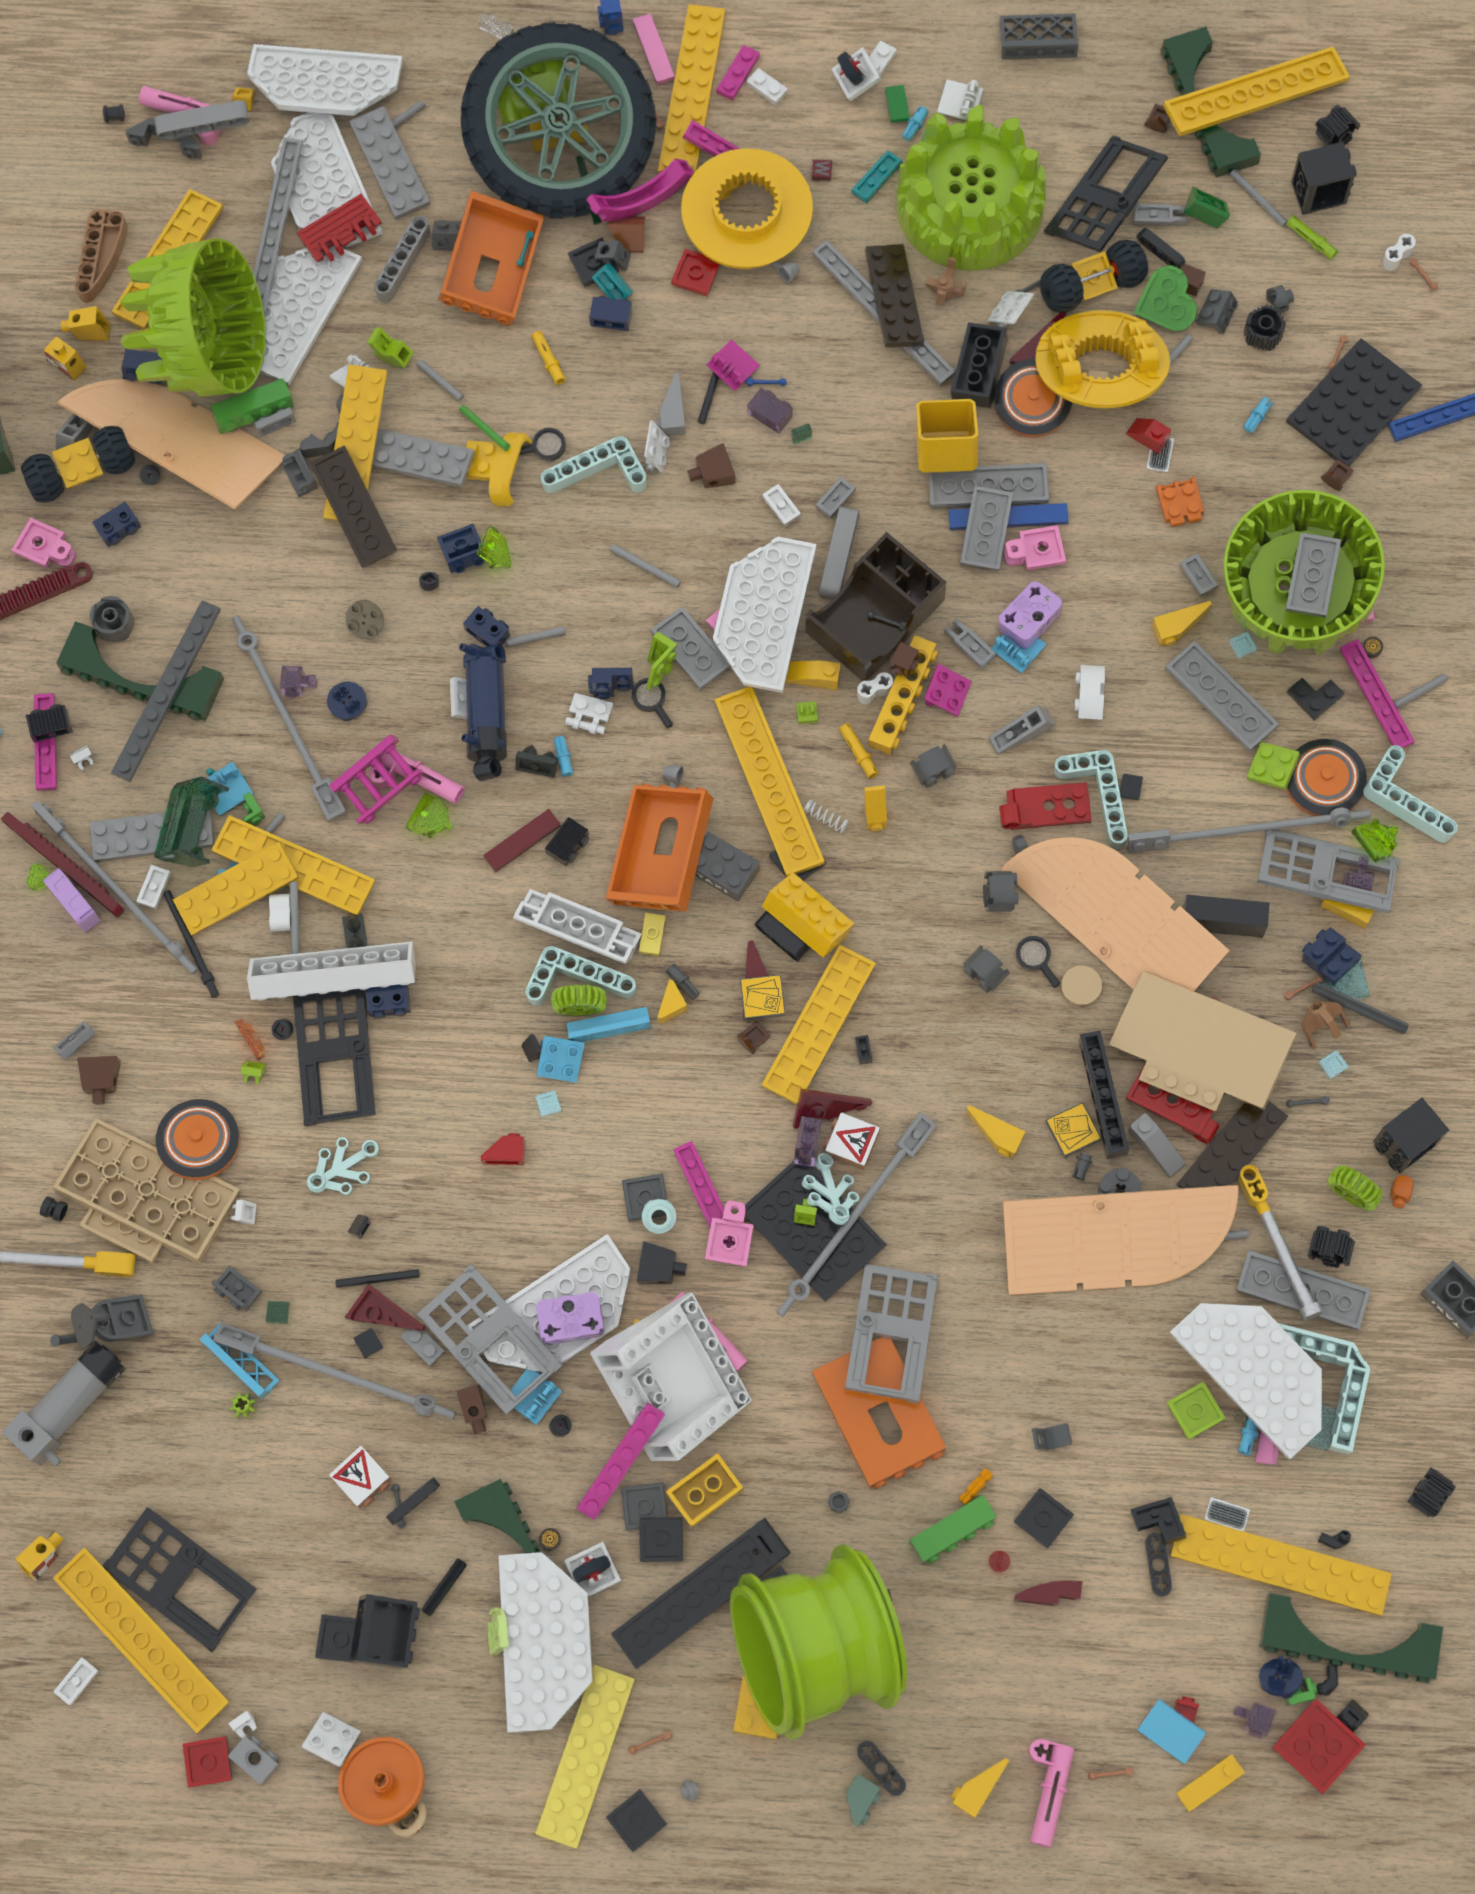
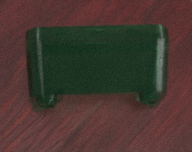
M202 776L176 783L170 792L154 852L155 858L191 867L209 864L210 860L204 858L202 849L197 847L206 812L218 805V795L229 792V787Z

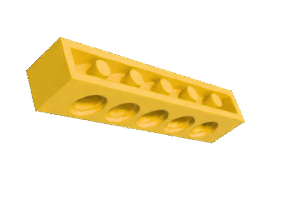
M914 635L910 646L919 650L918 658L923 659L924 662L918 664L914 673L910 672L909 676L913 675L917 678L915 681H910L905 676H896L868 739L869 747L891 755L893 749L897 750L900 743L899 734L905 731L908 724L906 718L908 714L912 715L916 706L913 702L922 693L923 686L921 684L923 679L927 680L931 671L929 668L930 663H934L938 656L936 643ZM901 693H907L909 697L901 698L899 695ZM894 710H899L902 714L899 716H895L892 714V712ZM892 728L894 732L886 733L884 729Z

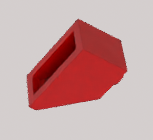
M1136 418L1126 432V435L1159 454L1170 440L1171 429L1155 419Z
M509 1133L508 1136H502L481 1155L482 1164L524 1165V1137L518 1133Z

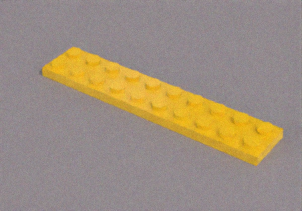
M688 4L658 174L674 159L686 160L694 173L698 168L701 149L682 137L692 120L705 127L726 9Z
M1330 47L1164 101L1163 107L1180 137L1347 82L1350 76L1334 47Z
M746 687L714 699L786 877L792 872L799 874L825 864L753 687Z
M1180 1515L1186 1538L1173 1542L1170 1557L1374 1615H1383L1392 1573L1187 1515Z
M85 1547L53 1577L57 1584L197 1734L230 1703Z

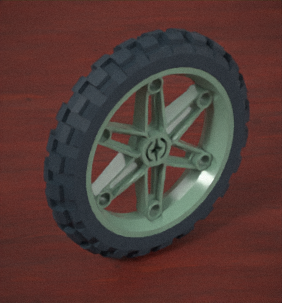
M547 22L537 26L530 25L518 29L517 32L509 36L506 35L496 42V45L489 51H486L478 61L466 84L461 105V130L469 160L475 171L492 192L494 191L503 201L524 210L548 216L549 218L563 219V217L575 218L585 216L593 212L586 200L591 194L613 196L630 190L631 186L644 171L651 155L656 133V110L648 81L645 79L641 68L634 58L632 59L623 47L605 37V34L594 29L590 30L573 23L557 24L556 22ZM564 60L553 97L527 78L521 71L539 62ZM574 62L576 67L573 69L568 68L566 64ZM579 64L596 73L608 85L613 95L574 103ZM569 76L571 77L568 103L565 104L558 102L565 78ZM518 77L521 79V83L514 84L511 79ZM508 84L534 114L497 128V106ZM526 87L548 104L543 111L525 93L524 89ZM614 101L618 104V107L611 108L608 103ZM602 106V111L577 120L574 111ZM620 113L621 127L619 139L612 154L609 156L583 126ZM555 119H562V123L560 121L555 122ZM541 121L542 130L515 135L514 130ZM574 129L594 150L591 154L569 136ZM505 132L509 137L501 139L498 135ZM550 137L559 139L551 165L546 164ZM544 138L538 177L516 164L503 146ZM564 143L596 168L592 173L578 179L553 181ZM603 157L606 162L599 164L596 158ZM548 172L551 178L543 179L541 174Z

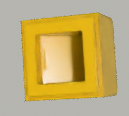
M237 87L232 96V101H245L247 110L251 111L255 89Z

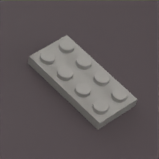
M974 486L960 564L999 571L1013 492Z
M1307 533L1300 534L1286 611L1326 618L1341 539Z
M683 607L651 629L653 635L659 632L677 644L675 651L677 655L674 660L699 690H702L731 668L720 650Z

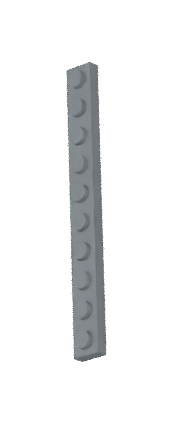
M283 138L253 273L261 295L264 315L267 312L303 147V141L299 139Z
M827 240L812 251V255L880 324L873 287ZM925 340L923 346L902 347L940 386L955 375V370Z

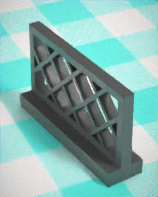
M1076 14L1000 16L1002 59L1077 57ZM1072 20V24H1070L1068 27L1064 26L1061 23L1063 21ZM1050 21L1053 24L1048 28L1042 23ZM1004 22H1012L1015 25L1010 29L1004 25ZM1032 22L1034 25L1028 28L1024 23ZM1039 27L1044 32L1038 35L1033 31ZM1058 27L1063 31L1057 35L1052 30ZM1021 28L1025 32L1019 36L1014 31ZM1047 34H1049V35H1050L1051 37H1053L1054 39H1043V38H1044ZM1068 34L1073 39H1063L1062 37ZM1010 35L1016 39L1005 41V39ZM1030 35L1035 40H1025L1024 38Z

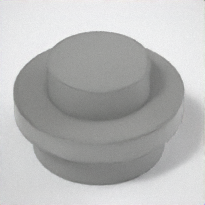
M693 1780L682 1782L683 1786L680 1787L683 1798L685 1800L688 1799L690 1802L695 1801V1798L699 1797V1793Z

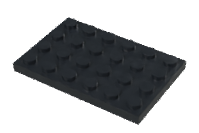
M1360 338L1291 413L1286 423L1334 460L1339 459L1350 467L1388 423L1421 389L1422 384Z
M799 1155L745 1204V1218L754 1225L760 1234L803 1278L842 1225L832 1222L829 1218V1213L819 1206L815 1207L817 1208L815 1226L794 1222L796 1204L803 1205L804 1199H807L812 1192L818 1193L821 1199L831 1204L829 1199L813 1188L805 1189L802 1186V1181L806 1175L813 1176L823 1186H825V1182L817 1170L802 1155ZM840 1196L839 1201L842 1205L845 1200ZM852 1207L849 1209V1215L854 1210ZM859 1216L809 1282V1286L826 1302L879 1254L887 1244Z

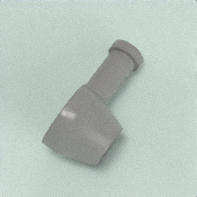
M778 260L771 263L778 270L781 279L786 283L793 281L800 271L799 266L794 261L782 264Z
M665 766L663 778L670 782L669 787L677 788V785L681 783L683 778V766Z

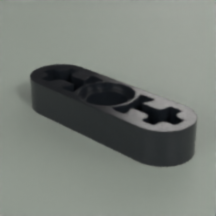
M1143 228L1137 234V240L1167 265L1180 269L1186 263L1184 257L1149 229Z
M433 1477L388 1514L386 1518L392 1525L396 1524L441 1485Z
M1152 1533L1145 1540L1151 1588L1156 1596L1164 1597L1172 1589L1166 1545L1162 1535ZM1153 1537L1161 1542L1157 1546L1158 1553L1162 1551L1163 1555L1150 1556V1553L1155 1552L1154 1546L1149 1545ZM1161 1559L1164 1562V1569L1161 1571L1154 1570L1152 1567L1153 1560ZM1166 1573V1577H1162V1582L1167 1584L1168 1587L1162 1593L1160 1589H1156V1585L1159 1584V1577L1154 1578V1575Z
M864 1741L860 1743L857 1748V1755L889 1794L893 1796L901 1795L906 1788L905 1780L872 1742ZM862 1746H871V1754L874 1757L878 1754L881 1758L876 1759L872 1766L868 1764L871 1761L869 1756L863 1757L861 1755L863 1752ZM878 1762L886 1763L888 1767L886 1774L879 1775L876 1773L875 1765ZM891 1771L895 1773V1775L891 1776L894 1781H901L900 1791L896 1789L892 1791L890 1789L892 1786L891 1782L887 1780L884 1783L882 1780Z

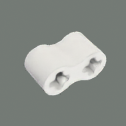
M1410 234L1401 235L1397 244L1387 248L1382 260L1383 267L1388 271L1396 270L1401 260L1411 256L1416 242L1415 238Z
M883 672L878 674L874 680L862 681L857 688L858 701L867 705L872 703L876 697L888 696L893 685L892 676Z
M290 893L270 894V931H291Z

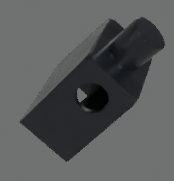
M643 1241L637 1283L640 1285L672 1284L673 1274L686 1275L687 1263L675 1262V1251Z

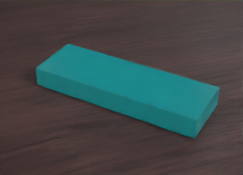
M887 150L854 186L851 193L867 204L900 167L902 160Z

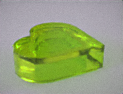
M33 864L29 869L30 875L27 877L26 883L31 890H39L46 886L43 880L49 874L41 864Z

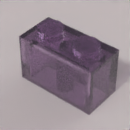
M760 388L747 404L748 414L778 434L793 417V408L787 401L779 400L770 390L766 391L763 388Z
M801 1116L794 1164L815 1167L822 1119Z

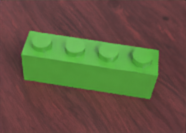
M282 378L212 404L210 407L214 420L221 434L249 425L262 417H269L280 409L292 408L294 405L291 394Z
M981 1495L916 1535L909 1542L923 1564L928 1562L930 1565L940 1558L939 1554L946 1550L949 1553L958 1547L957 1543L964 1539L967 1542L974 1538L977 1530L983 1528L985 1531L995 1524L993 1520L997 1516L984 1495Z

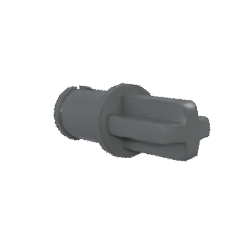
M672 964L667 968L666 974L676 983L677 988H681L691 1000H695L700 995L699 991L689 981L690 977L685 976L676 964Z

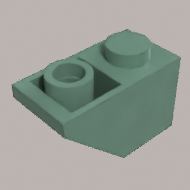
M858 1774L846 1793L853 1823L856 1827L860 1823L865 1825L870 1816L867 1810L871 1804L875 1806L882 1795L878 1792L880 1787Z

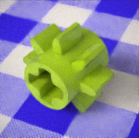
M238 1392L236 1399H230L233 1402V1406L229 1409L237 1411L235 1417L239 1418L242 1414L248 1419L250 1412H256L252 1405L257 1402L249 1400V1393L244 1397ZM242 1401L246 1403L244 1410L240 1408Z

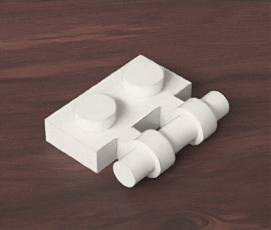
M575 693L569 713L576 716L575 718L567 717L565 725L572 726L576 730L580 728L588 730L592 734L599 733L604 735L606 727L599 724L600 722L608 724L613 703ZM583 717L592 719V723L582 721Z

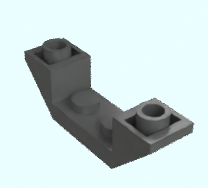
M150 117L127 129L126 135L129 142L135 146H148L151 135L157 136L155 118ZM192 135L173 139L178 142L181 141L180 148L185 157L190 159L202 158L199 146Z
M343 395L338 398L336 404L339 414L341 412ZM339 421L336 428L325 436L324 442L312 433L308 438L302 440L299 449L304 458L324 456L334 451Z

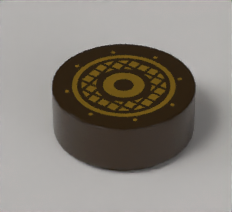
M1369 637L1364 641L1363 648L1369 658H1376L1382 653L1383 643L1377 637Z
M547 1528L540 1534L539 1541L544 1549L551 1551L560 1546L561 1536L557 1530Z

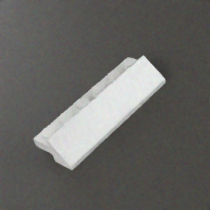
M532 889L528 891L524 901H521L513 916L515 920L624 964L633 958V953L642 935L639 932L624 927L622 921L550 892L545 895Z

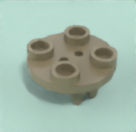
M369 600L355 601L348 607L346 612L347 629L361 638H374L382 631L384 615L381 609Z

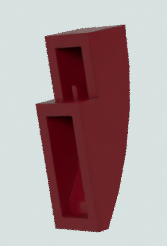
M1066 1580L1039 1584L1016 1594L1014 1601L1056 1607L1058 1606L1059 1598L1079 1601L1081 1599L1082 1581Z

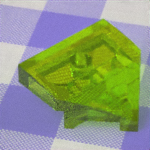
M490 525L485 531L476 554L490 563V569L500 566L510 568L512 565L506 538Z
M424 793L405 826L409 831L423 836L427 835L429 838H432L435 833L444 829L448 831L453 828L449 820L448 808L444 805V802L427 793Z
M1376 818L1372 823L1367 822L1356 826L1351 831L1375 863L1391 856L1397 846L1395 840L1398 827L1394 825L1391 827L1385 826Z

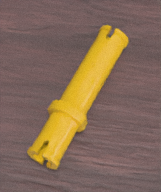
M542 331L534 332L531 338L546 364V371L550 372L555 385L563 384L566 381V377L560 368V362L555 359Z
M850 723L842 725L839 728V732H841L855 755L856 763L861 765L868 779L876 777L879 771L871 760L872 756L866 752Z

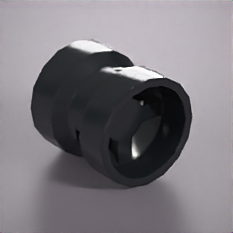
M47 1196L41 1205L40 1215L46 1218L52 1217L54 1221L60 1223L66 1215L68 1204L63 1201L57 1202L54 1198Z

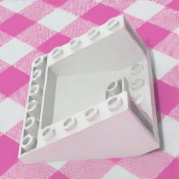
M687 1293L606 1340L590 1352L630 1425H632L646 1402H649L665 1413L664 1418L643 1447L650 1461H679L752 1401L693 1293Z

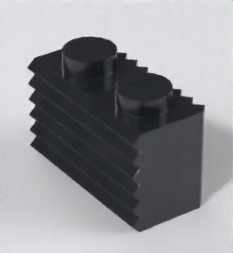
M55 704L50 709H37L26 715L30 737L34 743L73 732L69 712L65 705Z
M568 817L545 847L546 854L562 865L567 866L568 863H572L578 855L576 853L577 850L588 843V829Z

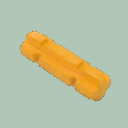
M983 1469L979 1474L980 1476H977L968 1486L966 1492L961 1494L959 1497L960 1502L964 1505L970 1503L973 1500L972 1497L975 1498L986 1485V1481L989 1482L993 1474L988 1469Z

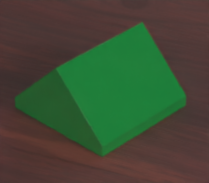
M1194 186L1192 187L1183 213L1214 228L1220 227L1230 216L1227 202Z

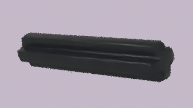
M459 1558L456 1559L422 1607V1612L432 1616L466 1568L467 1564Z

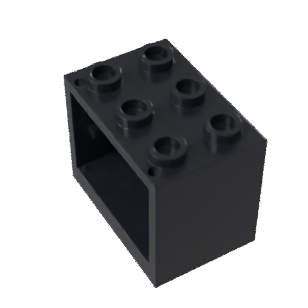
M1344 142L1298 153L1291 184L1302 215L1347 204L1348 197L1351 195L1350 191L1353 186L1354 177H1356V169L1354 165H1351L1350 151L1348 148H1345Z
M1420 1098L1381 1129L1373 1141L1375 1143L1374 1147L1381 1155L1384 1154L1387 1157L1388 1164L1394 1171L1397 1170L1399 1173H1402L1437 1146L1448 1133L1449 1128L1427 1102Z
M369 1594L359 1596L349 1662L395 1669L408 1668V1664H411L413 1660V1651H410L411 1643L415 1642L417 1634L414 1624L420 1614V1607H417L418 1602Z

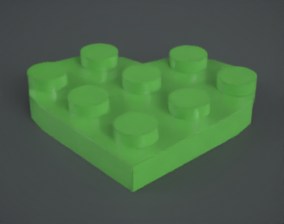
M1170 265L1155 270L1145 287L1134 313L1169 330L1184 331L1190 327L1196 319L1197 304L1192 297L1186 294L1188 278L1184 272Z

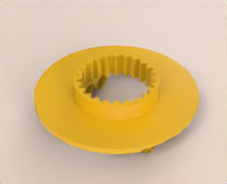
M735 149L709 159L696 170L684 190L681 214L684 229L689 239L703 255L727 267L753 269L782 259L800 244L807 234L812 221L813 201L805 178L792 163L777 154L761 149ZM748 181L752 185L757 182L759 187L765 186V191L770 190V196H773V201L775 202L774 210L771 212L772 217L768 216L767 222L761 221V226L755 224L754 228H751L748 225L746 229H743L742 225L736 228L735 223L729 225V220H724V215L721 214L719 208L720 201L727 199L733 190L741 188Z
M1107 310L1080 312L1057 321L1040 338L1035 358L1037 371L1049 389L1070 402L1093 408L1124 407L1146 399L1162 386L1170 368V355L1165 342L1153 328L1147 325L1144 319L1141 320L1125 313ZM1092 349L1096 352L1099 349H1103L1106 352L1109 349L1111 353L1118 352V356L1124 355L1123 359L1128 360L1129 369L1125 370V374L1120 373V377L1113 376V379L1106 377L1105 380H1102L1101 377L1094 379L1093 375L1087 377L1086 372L1081 373L1080 363L1076 359H1079L1080 355H1085V351L1091 353Z

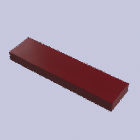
M548 809L483 856L493 870L497 872L561 827V824Z

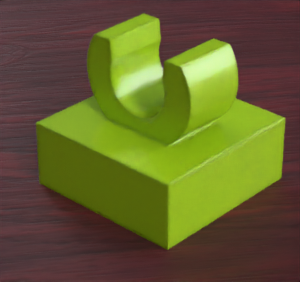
M816 701L796 703L798 724L818 722Z
M246 1060L241 1066V1074L245 1075V1083L249 1081L250 1076H254L255 1084L258 1085L261 1081V1076L266 1072V1063Z
M804 1199L803 1205L796 1204L794 1222L815 1226L817 1208L810 1206L807 1203V1199Z

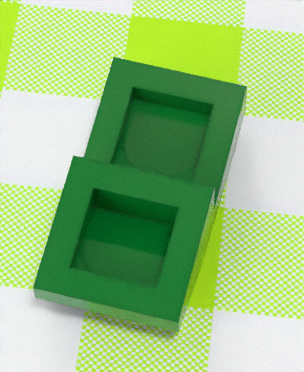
M904 85L885 87L890 122L908 121L910 117Z

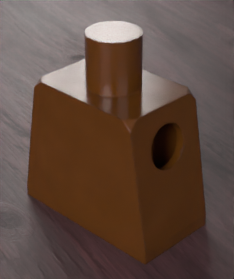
M724 443L696 456L697 468L687 471L690 482L701 479L704 488L736 484V476Z
M117 1056L78 1058L82 1089L86 1094H92L93 1104H105V1093H115L121 1061Z
M477 1384L457 1390L465 1422H471L474 1434L487 1431L483 1418H487L488 1415L480 1385ZM472 1406L477 1407L478 1415H472L470 1410Z

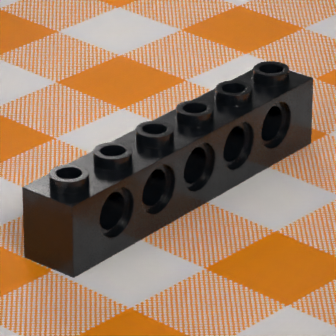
M1101 1031L1080 1034L1078 1041L1106 1158L1125 1156L1128 1154L1129 1147Z

